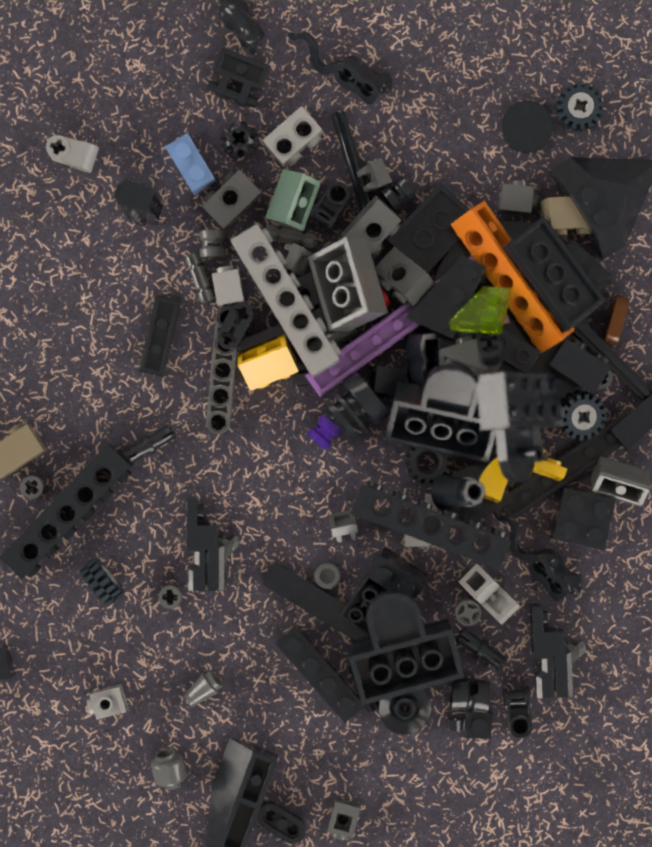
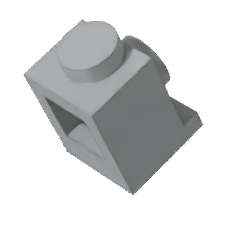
M122 684L91 692L90 699L87 700L88 711L90 715L95 714L96 720L119 713L122 714L129 709ZM104 699L108 700L110 707L103 708L101 701Z

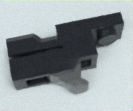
M188 498L186 552H194V564L188 569V591H225L227 557L239 547V537L235 536L231 541L219 538L220 524H199V520L204 518V505L199 504V498Z
M530 604L531 654L534 659H539L540 668L534 673L535 696L537 698H554L556 695L557 698L573 697V663L585 653V644L582 640H579L575 646L565 643V632L562 629L544 630V626H548L547 610H543L541 604Z

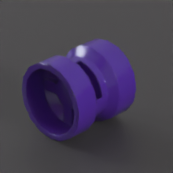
M322 414L318 419L319 425L311 428L306 435L324 450H327L331 445L332 436L337 437L342 431Z

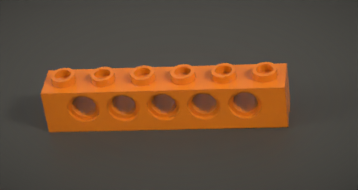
M485 201L451 223L457 236L470 251L473 259L487 267L485 271L487 279L493 284L503 302L512 311L517 322L530 337L533 345L541 351L540 353L556 345L575 330L574 328L567 332L563 330L502 248L512 239Z

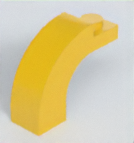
M498 457L484 469L478 479V482H482L485 487L483 498L495 503L501 501L508 482L501 472ZM547 458L546 461L535 462L533 473L560 482L564 479L567 468L562 467L561 462Z

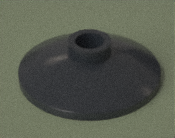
M423 689L380 700V718L384 725L394 733L401 735L416 733L427 724L430 718L431 703L429 697ZM408 703L410 708L408 711L403 712L400 710V705Z

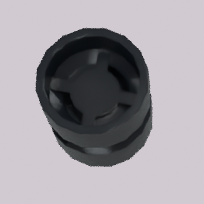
M461 678L452 681L450 711L466 712L467 709H471L473 713L488 714L490 680L475 679L473 682H469L468 678Z

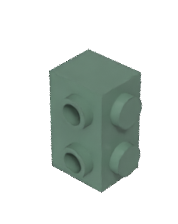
M283 169L265 218L281 226L304 231L321 182L304 173Z

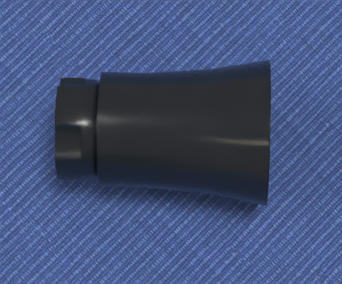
M451 475L438 477L431 489V497L436 507L440 510L445 509L448 511L477 505L483 501V495L485 494V487L482 482H478L470 477L460 478Z

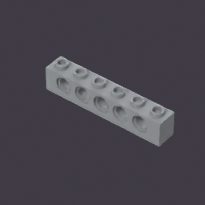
M258 224L231 239L233 247L312 378L339 363L338 355L341 352L334 340L330 342L327 340L324 333L328 330L321 318L319 317L315 320L310 312L314 309L307 295L301 297L297 290L300 284L293 272L289 275L283 267L287 262L279 250L274 252L270 243L273 242V239L267 229L261 230ZM258 249H264L268 252L265 260L256 261L253 258L254 252ZM272 271H277L281 274V279L276 284H271L267 281V275ZM289 293L295 297V301L291 306H283L280 303V299L284 294ZM298 316H305L309 320L308 325L303 329H298L293 324ZM313 338L321 340V349L316 352L310 351L307 348L308 341Z

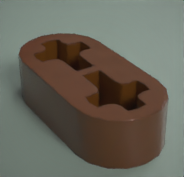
M620 295L615 296L603 337L605 343L617 345L630 298Z

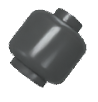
M168 748L157 752L150 763L156 785L166 787L167 790L180 787L188 775L182 754L174 749Z

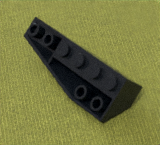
M231 737L229 738L211 788L205 847H246L276 767L278 754Z

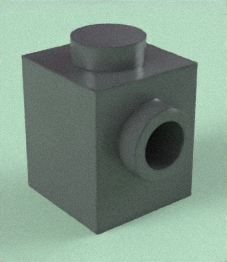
M515 180L512 184L503 183L500 188L498 212L529 216L532 209L536 210L538 194H534V187L528 186L526 181Z

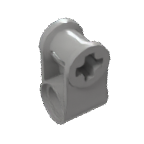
M60 135L52 136L46 143L47 153L53 161L80 171L92 173L99 150L98 146ZM61 143L65 151H60L57 155L53 147H58Z

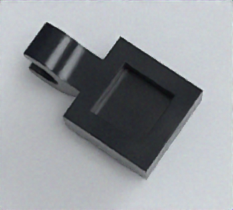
M466 711L465 718H447L446 728H448V731L464 730L465 738L491 739L492 712L488 711V714H480Z

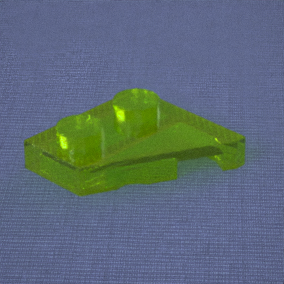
M484 286L450 320V330L501 334L511 296L510 288Z

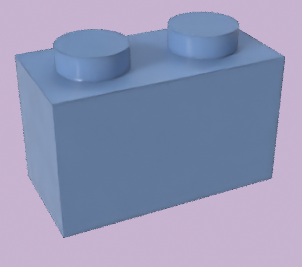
M188 133L165 146L194 195L216 183L214 176Z

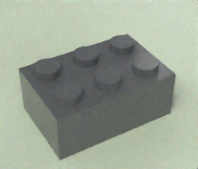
M345 237L308 257L329 331L349 332L388 313L365 238Z

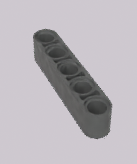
M230 306L220 308L215 320L206 418L208 429L215 434L227 432L232 420L238 347L228 352H223L220 350L217 341L218 332L223 324L221 322L222 315L230 311L232 308ZM236 310L235 314L238 317L234 324L239 325L241 319L238 311ZM232 327L229 333L224 332L222 337L231 338L233 343H235L236 338L233 335L237 328ZM222 363L228 364L231 369L229 376L226 378H221L217 374V367ZM219 389H224L228 393V400L223 404H218L214 399L215 392ZM216 415H222L226 420V425L221 430H216L212 426V419Z

